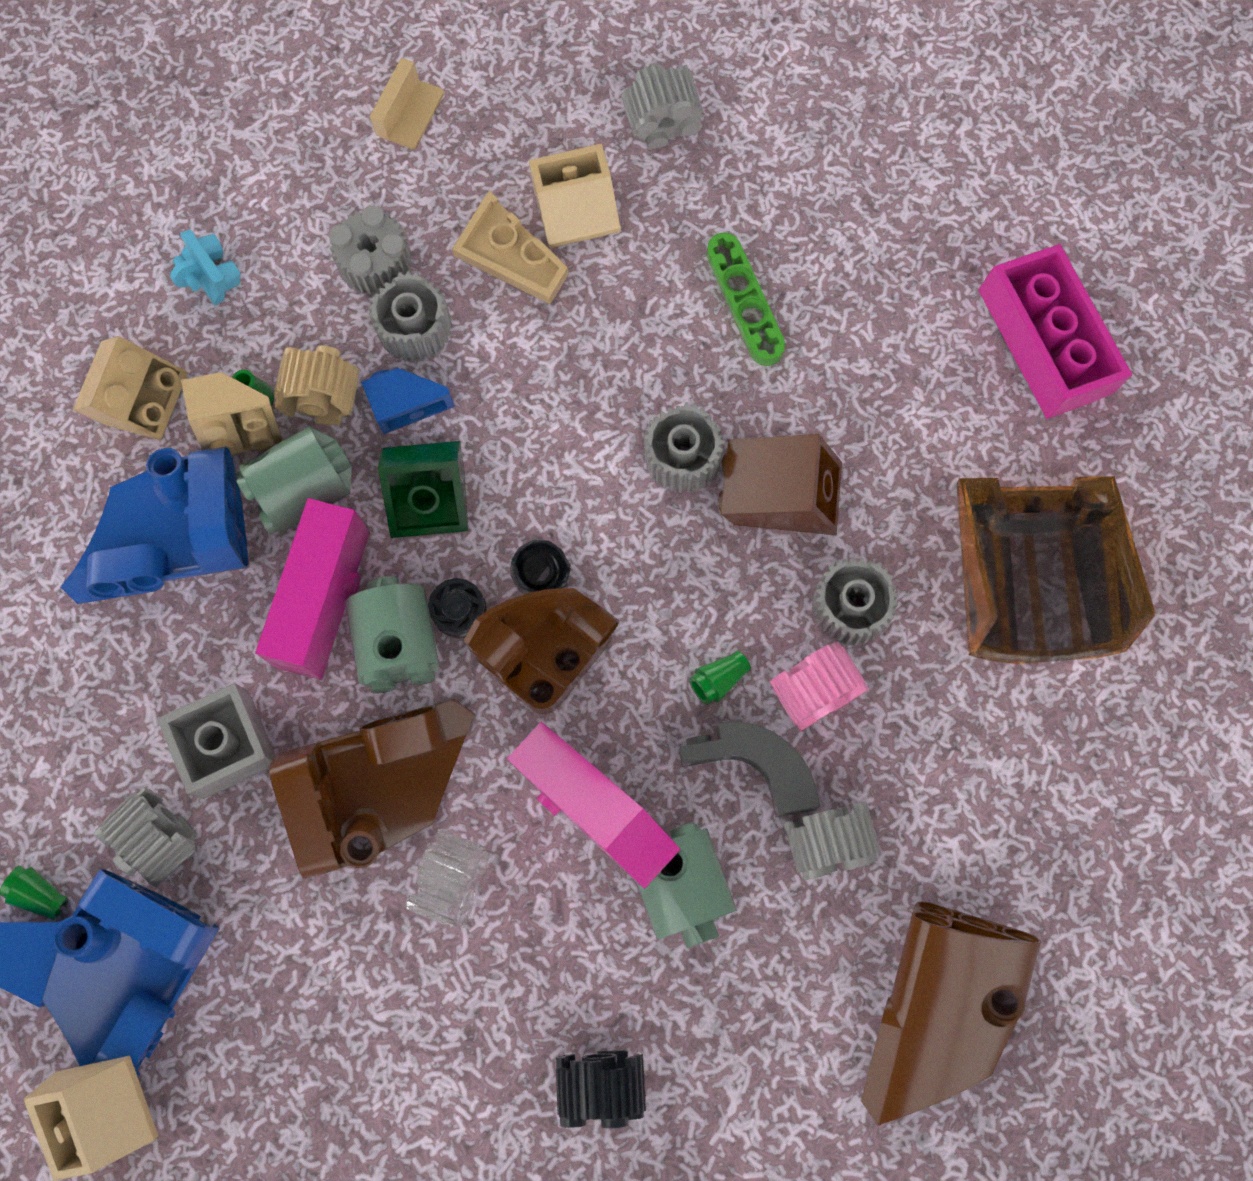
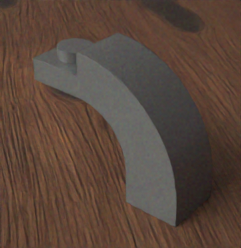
M720 722L716 726L718 740L711 741L710 735H701L686 739L687 745L680 746L679 754L682 767L721 760H738L758 770L768 784L775 818L815 811L820 808L816 785L806 762L789 742L771 730L745 722Z

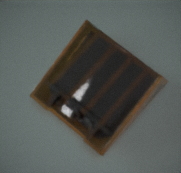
M1115 476L1076 477L1071 486L1000 487L998 478H959L956 484L969 656L995 662L1023 664L1094 659L1127 652L1155 617V609Z

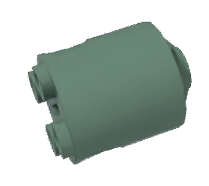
M309 426L271 447L258 457L239 466L240 471L236 473L238 477L236 481L248 501L254 498L258 501L259 506L257 508L260 512L258 516L271 535L277 531L281 534L298 524L308 498L333 504L349 495L352 465L335 438Z
M384 576L368 581L366 583L367 590L351 595L345 600L358 683L370 686L371 693L379 694L395 690V683L411 680L412 685H423L436 680L434 672L439 670L440 665L424 587L409 583L399 584L397 577ZM401 651L396 658L390 659L395 652Z
M694 822L670 831L672 840L680 848L678 853L683 859V867L680 873L673 875L669 872L666 865L645 889L637 883L656 939L659 940L681 932L687 948L719 937L714 919L737 911L708 829H700L699 824H694Z

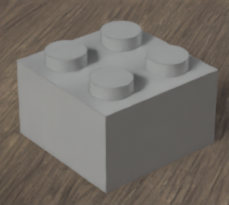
M236 683L157 718L187 795L201 799L212 796L269 769L270 763L276 756L249 691Z

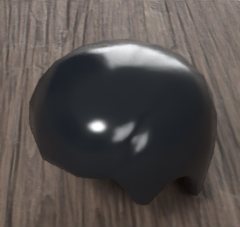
M534 539L520 546L514 554L510 565V576L516 589L523 594L565 588L571 571V565L562 549L549 540ZM549 566L548 577L543 581H537Z

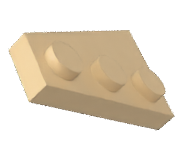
M490 190L452 248L454 257L548 304L552 303L569 275L568 267L538 237L534 238L521 225V221L499 203L498 198Z

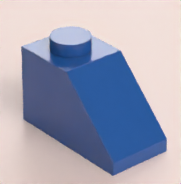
M400 368L377 371L369 379L361 382L375 419L383 434L455 407L448 387Z

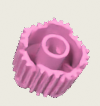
M838 641L831 646L826 645L804 658L805 660L792 667L790 672L787 673L785 670L769 681L779 701L800 732L869 690L864 678L844 647H841Z

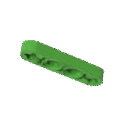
M718 233L708 243V262L751 357L760 365H774L783 356L785 347L784 337L740 241L730 233ZM720 245H723L725 249H731L730 261L732 265L726 268L727 261L722 253L716 254ZM740 276L747 280L749 286L743 291H734L728 286L727 282L732 277ZM748 308H756L761 311L763 318L758 323H748L742 317V313ZM764 329V337L769 345L776 344L773 354H768L766 350L759 351L762 342L759 332Z

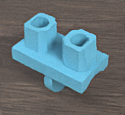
M191 229L181 232L180 235L185 243V248L182 250L181 256L173 259L175 267L170 274L171 280L178 287L184 288L189 286L192 291H197L202 287L214 306L225 300V291L240 284V271L233 261L217 266L214 264L213 261L223 258V249L215 234L197 238Z

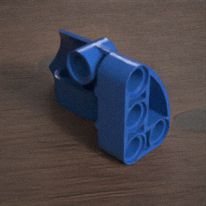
M228 447L194 451L184 457H181L177 450L172 448L158 449L147 459V471L110 487L97 528L76 567L60 588L77 604L154 592L163 587L164 581L247 568L249 561L243 503L240 488L236 481L238 478L233 458Z
M105 869L98 870L72 916L61 921L54 931L53 944L57 950V955L41 1001L59 1026L79 1066L130 1056L137 1077H139L140 1072L137 1070L144 1058H150L164 1034L161 1030L169 1017L173 1019L175 1016L174 1005L220 928L216 924L212 927L199 920L200 915L183 905ZM83 925L87 930L88 938L85 945L80 948L75 942V933Z

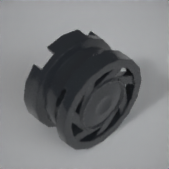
M460 578L445 580L437 585L431 593L428 603L430 617L439 631L448 637L458 639L465 638L475 619L487 611L486 601L478 587L470 581Z

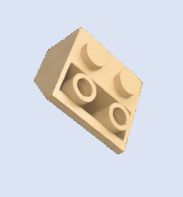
M602 143L529 160L532 185L549 249L621 232L611 175Z
M116 336L101 341L73 410L103 425L161 440L181 392V380L186 379L188 372L136 344Z
M222 372L181 380L188 421L202 450L228 447L233 456L236 453L250 450H267L274 444L283 441L269 397Z
M130 1056L56 1071L23 1099L53 1181L92 1174L153 1142L159 1136Z

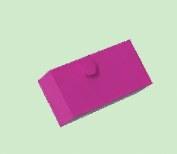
M1061 244L994 266L979 287L978 291L1046 419L1114 394L1133 375Z
M310 498L307 499L255 654L276 669L322 681L345 611V600L358 592L361 575L357 571L370 531L355 510Z
M542 721L506 758L541 793L536 799L552 815L556 816L559 812L564 814L644 889L680 851V848L637 802Z

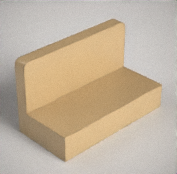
M400 59L370 115V120L376 136L407 148L415 149L444 96V90L420 81L415 63L410 60Z

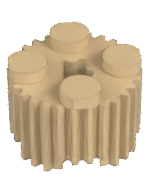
M320 345L314 352L310 350L302 351L292 347L285 348L274 392V398H276L275 409L290 417H295V412H299L300 415L316 417L315 424L340 426L341 418H346L353 411L359 379V368L351 365L348 361H343V358H339L340 351L330 346Z

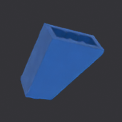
M0 922V988L38 1007H45L41 1000L57 955V950L53 944V934L60 922ZM83 925L75 933V942L80 948L85 945L88 938L87 930Z

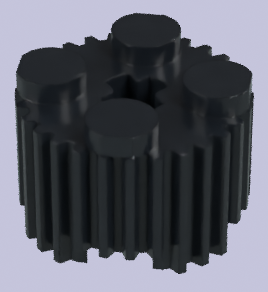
M612 1050L597 1051V1054L582 1056V1061H576L575 1054L556 1057L557 1115L560 1118V1126L564 1128L582 1127L587 1125L586 1120L601 1119V1127L611 1129L628 1126V1120L644 1118L646 1094L643 1054H634L628 1057V1051Z

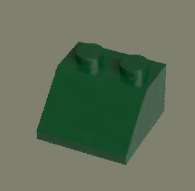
M460 441L382 448L377 469L391 538L468 531L465 470Z

